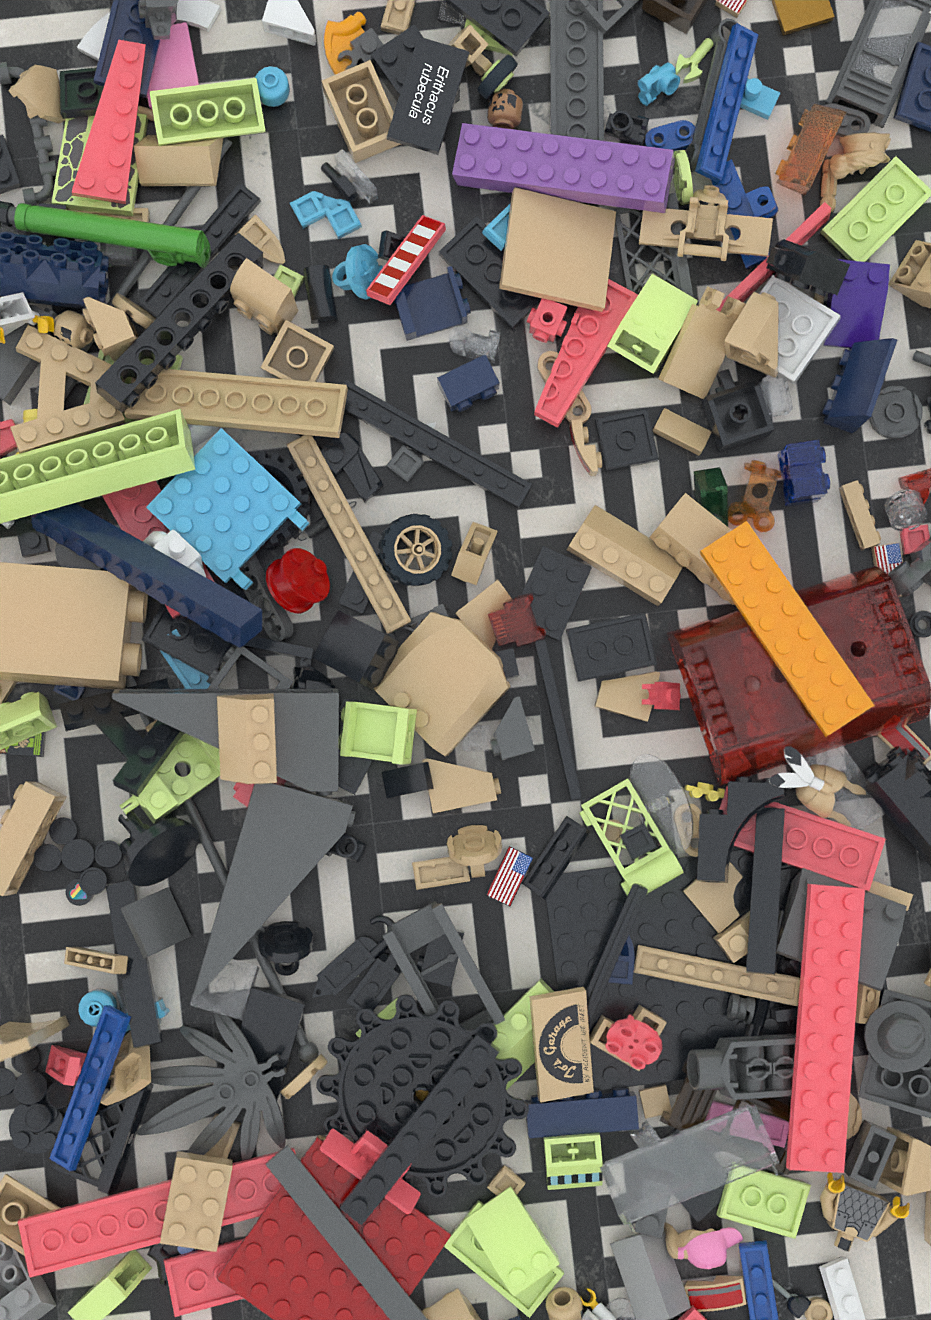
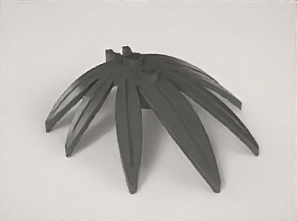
M219 1006L214 1007L215 1021L221 1036L233 1052L210 1035L182 1025L180 1032L195 1049L205 1056L223 1063L225 1067L184 1065L151 1070V1083L193 1086L213 1082L214 1085L189 1094L167 1106L141 1126L136 1132L137 1135H152L172 1131L201 1120L224 1106L225 1110L205 1127L187 1153L205 1155L225 1135L243 1108L246 1109L240 1136V1149L243 1161L251 1159L254 1153L260 1130V1111L263 1113L265 1127L270 1137L280 1148H284L286 1145V1135L282 1113L275 1095L267 1082L272 1077H280L286 1074L287 1070L283 1067L280 1070L273 1069L264 1073V1070L270 1068L273 1062L280 1059L279 1054L273 1055L266 1062L258 1063L243 1032Z

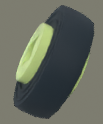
M509 54L501 61L498 59L481 78L482 82L478 86L477 91L485 99L489 98L493 93H498L513 77L514 74L512 72L518 65L517 61Z

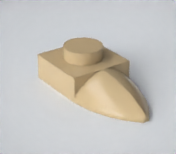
M256 214L235 234L240 233L263 252V258L274 263H285L284 252L279 240Z

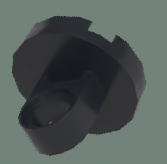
M294 921L272 923L269 925L268 931L264 933L261 931L259 933L258 949L263 957L274 962L275 970L278 974L289 976L299 969V960L307 957L312 951L313 934L307 926L306 929L300 928L298 923ZM291 962H293L292 964H290V965H288V966H283V965H280V964H279V963H291Z

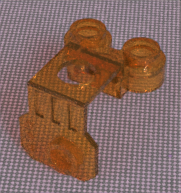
M751 460V463H744V469L750 471L745 495L742 496L741 502L732 503L728 507L727 518L731 524L737 526L751 518L753 519L754 527L758 531L767 532L775 524L774 515L769 510L777 480L782 475L777 469L768 468L764 462ZM758 483L765 484L768 488L767 495L763 498L754 497L752 494L754 485ZM736 511H740L743 513L741 519H735L733 514ZM767 518L769 523L766 526H762L759 524L760 519Z

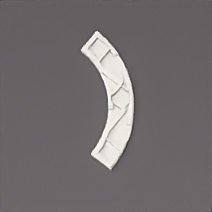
M179 0L177 3L176 23L187 22L190 26L209 32L221 8L219 5L208 0ZM110 12L93 25L77 46L80 52L97 61L99 60Z

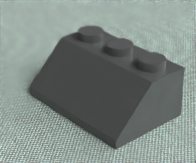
M520 696L513 699L493 735L494 739L490 741L494 757L499 756L500 761L535 751Z

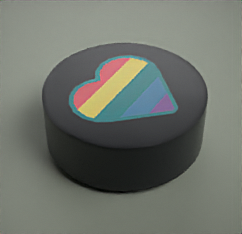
M79 878L72 880L66 887V897L73 905H85L94 897V895H88L82 891L79 885Z

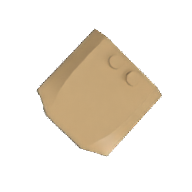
M430 612L398 648L397 654L382 682L374 690L390 706L417 709L415 731L433 749L444 756H448L511 686L509 681L506 680L502 669L501 658L462 620Z

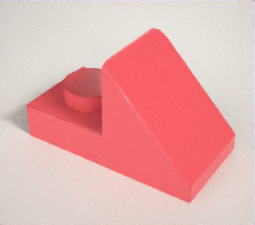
M51 1045L45 1072L63 1085L74 1086L75 1081L78 1080L87 1053Z

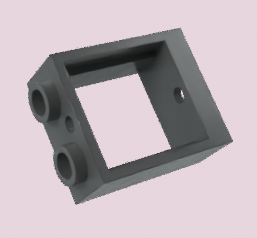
M243 646L236 649L231 647L222 659L226 664L220 671L215 669L206 681L210 684L208 689H219L220 683L240 655H242L279 681L275 689H289L293 681Z

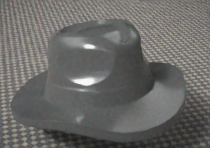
M906 1001L889 1002L878 1007L870 1014L864 1028V1041L869 1055L880 1067L891 1072L906 1073L923 1067L931 1059L930 1016L920 1006Z

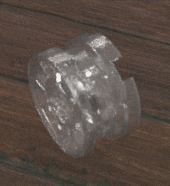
M906 489L892 494L884 504L888 520L892 528L897 531H903V528L913 530L919 527L927 518L928 513L921 495L915 490Z

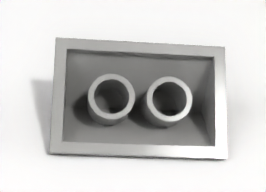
M664 1230L662 1239L637 1233L610 1243L636 1320H668L691 1308L674 1258L667 1252Z

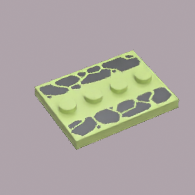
M137 114L133 146L146 137L148 119L145 114ZM95 116L66 119L52 204L66 205L71 210L133 216L139 181L134 147L126 204L72 196V188Z

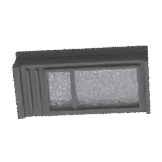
M870 0L825 104H837L839 99L877 114L874 125L884 128L904 82L915 44L921 42L931 20V14L929 13L931 1Z

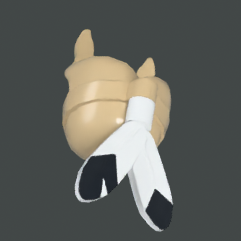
M790 746L785 747V759L795 773H777L769 778V783L781 788L796 787L797 798L808 809L815 812L821 818H834L840 824L851 826V823L843 814L833 811L835 803L834 793L842 789L843 786L858 795H866V791L861 786L849 782L846 774L842 771L824 764L809 766L796 749Z

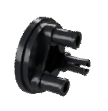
M133 810L127 813L126 819L122 814L118 817L120 824L130 834V838L125 839L120 844L119 849L125 854L123 861L125 875L135 886H150L167 879L190 859L199 842L197 829L190 822L177 818L173 812H170L159 820V823L151 827L143 824Z

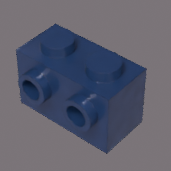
M486 354L437 377V384L451 412L456 409L459 412L470 408L473 405L472 402L479 398L486 400L497 394L496 390L499 389L500 385Z

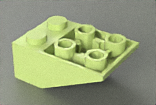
M651 274L607 347L654 374L659 370L677 339L692 304L696 305L698 300L658 276Z

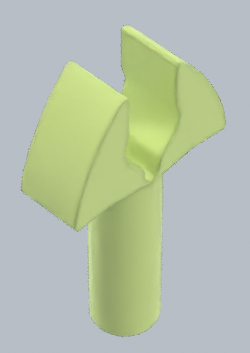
M706 38L690 58H684L681 54L679 55L675 66L676 75L680 73L681 69L691 67L690 73L684 78L683 83H689L701 77L703 71L698 69V64L714 46L710 38Z

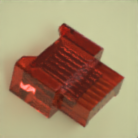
M532 592L508 599L503 603L504 608L488 613L498 646L516 641L519 647L545 638V629L537 625L531 607L534 599Z

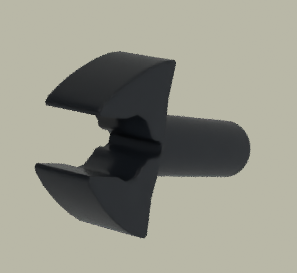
M328 162L322 164L321 171L339 188L342 196L347 201L353 202L359 197L355 192L357 191L344 174L341 176Z

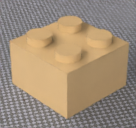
M285 320L260 368L278 379L317 382L334 350V346Z

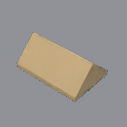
M147 135L133 146L141 186H216L223 138L159 146L157 135Z
M5 1174L0 1181V1240L25 1256L18 1220L60 1209V1207L10 1175Z

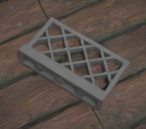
M676 193L669 194L666 209L679 210ZM614 208L627 289L636 293L640 287L643 288L645 285L643 282L652 271L664 281L694 298L687 255L683 254V257H677L678 248L669 247L670 255L665 253L668 247L659 249L651 245H641L634 255L626 249L625 244L631 236L639 240L640 235L634 231L642 222L643 212L641 214L638 212L640 210ZM632 212L639 218L632 228L629 229L622 224L621 214ZM678 222L673 224L671 232L674 235H680L682 225ZM623 230H625L626 232H628V234L625 236V238H624ZM646 246L658 253L651 265L639 258ZM627 255L632 258V260L629 262V264H628ZM662 256L672 263V267L666 275L654 268ZM636 261L647 268L640 280L630 275V269ZM672 273L674 275V281L669 278ZM631 281L636 283V286L633 289Z

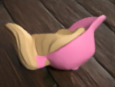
M665 1223L664 1225L668 1254L674 1259H688L691 1264L701 1269H712L722 1266L727 1259V1249L743 1240L741 1233L732 1227L723 1228L718 1231L714 1229L706 1231L688 1229L678 1234L671 1224Z

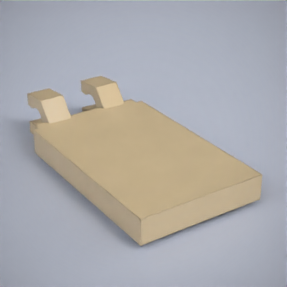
M707 286L699 306L692 304L658 379L704 399L725 358L724 341L746 304L728 296L721 312L716 309L720 307L725 293Z

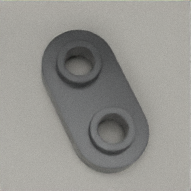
M830 103L823 106L817 115V124L820 129L843 137L851 134L867 133L870 129V119L864 112L838 104ZM826 115H833L835 121L828 123L825 119ZM852 122H857L860 125L858 131H854L851 128Z

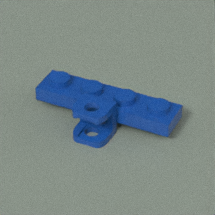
M732 159L726 162L722 180L718 182L711 180L713 186L720 189L719 192L724 194L728 200L727 214L771 218L779 210L769 187H760L745 193ZM763 201H768L766 205L761 206ZM732 227L730 228L734 239L737 240L741 235L740 231ZM741 254L746 269L762 263L767 258L766 256Z

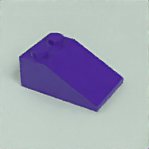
M838 259L850 264L838 295L828 292L827 308L841 315L823 346L850 348L855 342L879 340L888 293L890 264Z

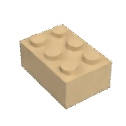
M371 60L321 80L324 95L354 163L400 145L399 143L387 140L394 112Z
M177 1151L160 1244L217 1252L233 1167L231 1159Z

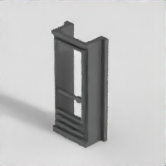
M434 901L387 927V933L382 936L426 1015H434L438 1011L439 1006L422 976L448 962H454L455 958L458 957L486 1007L484 1011L463 1021L460 1025L467 1029H475L480 1024L491 1020L494 1021L495 1025L505 1020L442 903L437 904ZM446 934L456 953L449 954L447 958L420 972L410 953Z

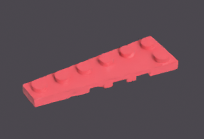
M118 40L72 188V196L126 204L146 44Z
M608 279L605 309L602 312L582 307L577 308L534 411L535 416L557 428L559 427L607 350L610 340L638 294Z

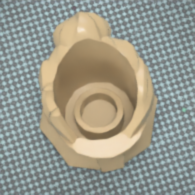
M870 132L840 137V144L843 146L844 154H835L830 159L829 166L833 176L837 179H842L849 173L854 174L857 170H859L860 174H863L869 167L889 162L890 158L885 153V150L891 141V138H889L890 134Z

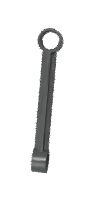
M730 18L724 19L715 25L711 31V40L715 45L692 143L685 151L690 170L693 172L696 170L728 41L722 37L721 27H726L731 32L732 26L737 23Z

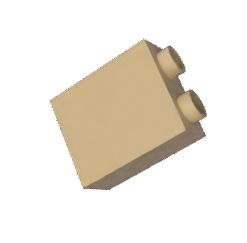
M0 562V680L103 689H124L126 676H139L142 644L130 643L132 622L145 623L148 594L136 590V587L124 580L118 579L108 571Z

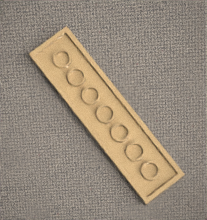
M163 369L153 387L150 389L145 388L140 394V399L132 408L127 407L124 414L127 419L142 420L181 409L187 424L340 438L348 389L347 385ZM132 378L131 383H134L136 379Z

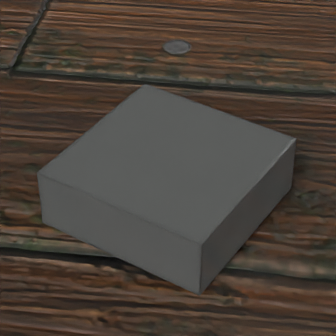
M402 445L386 466L408 483L424 464V461L406 446Z

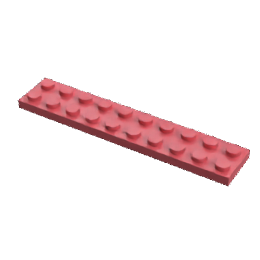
M808 884L786 1160V1168L789 1170L844 1173L865 889L818 884Z
M278 1152L233 1163L221 1227L261 1216L282 1186L266 1166V1162ZM171 1180L19 1219L18 1226L29 1278L160 1243Z

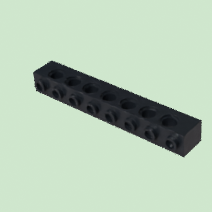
M238 233L95 382L97 393L121 413L127 407H134L144 389L153 387L163 369L168 370L176 361L178 353L181 350L186 351L192 345L195 335L199 331L201 333L209 327L212 317L216 313L221 314L227 308L229 299L232 297L230 287L237 271L231 270L230 267H240L247 258L263 269V252ZM215 284H221L224 286V288L214 289L212 286ZM198 302H203L207 306L204 308H198L195 306V304ZM179 321H187L189 325L181 327L177 323ZM164 339L170 340L172 342L167 346L159 344V342ZM145 358H150L154 360V362L149 365H145L141 363V360ZM127 377H132L136 379V381L131 384H126L123 382V379Z

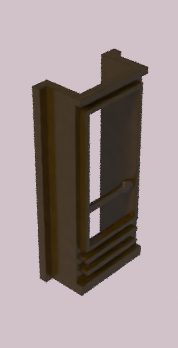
M687 1060L685 1061V1063H684V1065H683V1067H682V1070H683L686 1074H687ZM687 1074L671 1112L663 1111L659 1121L774 1173L779 1174V1172H783L788 1175L790 1171L786 1168L788 1143L780 1162L731 1141L726 1136L730 1134L729 1129L741 1101L788 1122L790 1121L791 1106L771 1097L736 1100L726 1126L721 1130L722 1135L720 1136L702 1128L719 1089L695 1091L690 1086Z

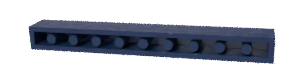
M76 503L31 515L32 526L36 531L45 534L58 544H62L77 555L112 573L118 579L124 580L139 591L155 598L161 604L174 609L182 616L198 623L204 629L217 634L225 641L241 648L262 631L261 608Z

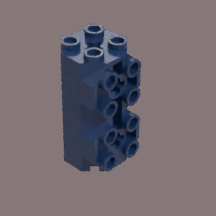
M7 231L0 233V297L23 292L28 303L80 309L87 308L83 300L87 297L106 303L109 285L106 272H108L109 256L103 255L98 250V245L95 242H80L58 238L54 240V245L47 247L43 244V239L39 235H19Z

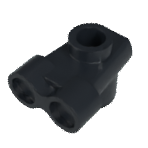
M619 110L609 114L604 132L630 142L631 145L642 146L649 118L639 115L637 118H633L626 111Z
M345 832L325 855L330 857L334 854L359 862L366 844ZM353 843L354 850L352 853H348L347 846Z

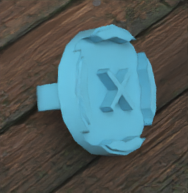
M366 244L352 247L347 253L346 261L337 265L333 271L332 281L343 290L352 289L359 298H371L368 297L366 290L383 268L382 265H378L377 259L380 258H378L377 252ZM346 273L347 278L343 280V276Z

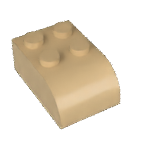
M246 258L238 269L230 287V292L235 301L234 305L238 307L237 312L246 319L250 320L253 317L260 323L258 326L266 333L272 335L274 332L278 335L285 320L291 322L298 313L292 289Z

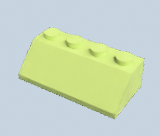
M257 78L150 91L159 146L265 132Z
M29 692L22 695L18 701L0 704V750L57 727L48 700L40 692Z
M541 978L503 1015L505 1020L495 1025L498 1034L493 1044L500 1049L496 1057L500 1059L514 1057L522 1064L520 1076L510 1080L506 1085V1090L535 1063L529 996L554 992Z

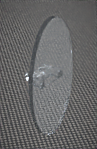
M640 755L631 766L629 781L670 850L674 854L682 853L690 846L693 837V817L687 795L679 779L665 762L654 755ZM634 801V802H633L634 808L639 809L638 806H637V804H636L635 801ZM637 813L641 823H645L644 816ZM647 825L648 831L652 832L650 826ZM652 837V839L654 840V842H655L658 846L661 847V845H660V843L658 842L657 838Z

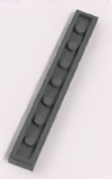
M288 1145L266 1162L269 1170L390 1320H428Z

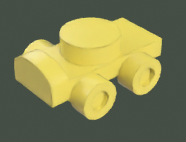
M698 782L697 787L685 785L684 788L685 791H689L690 797L700 798L704 794L707 801H717L718 798H724L725 789L718 788L717 791H713L714 785Z

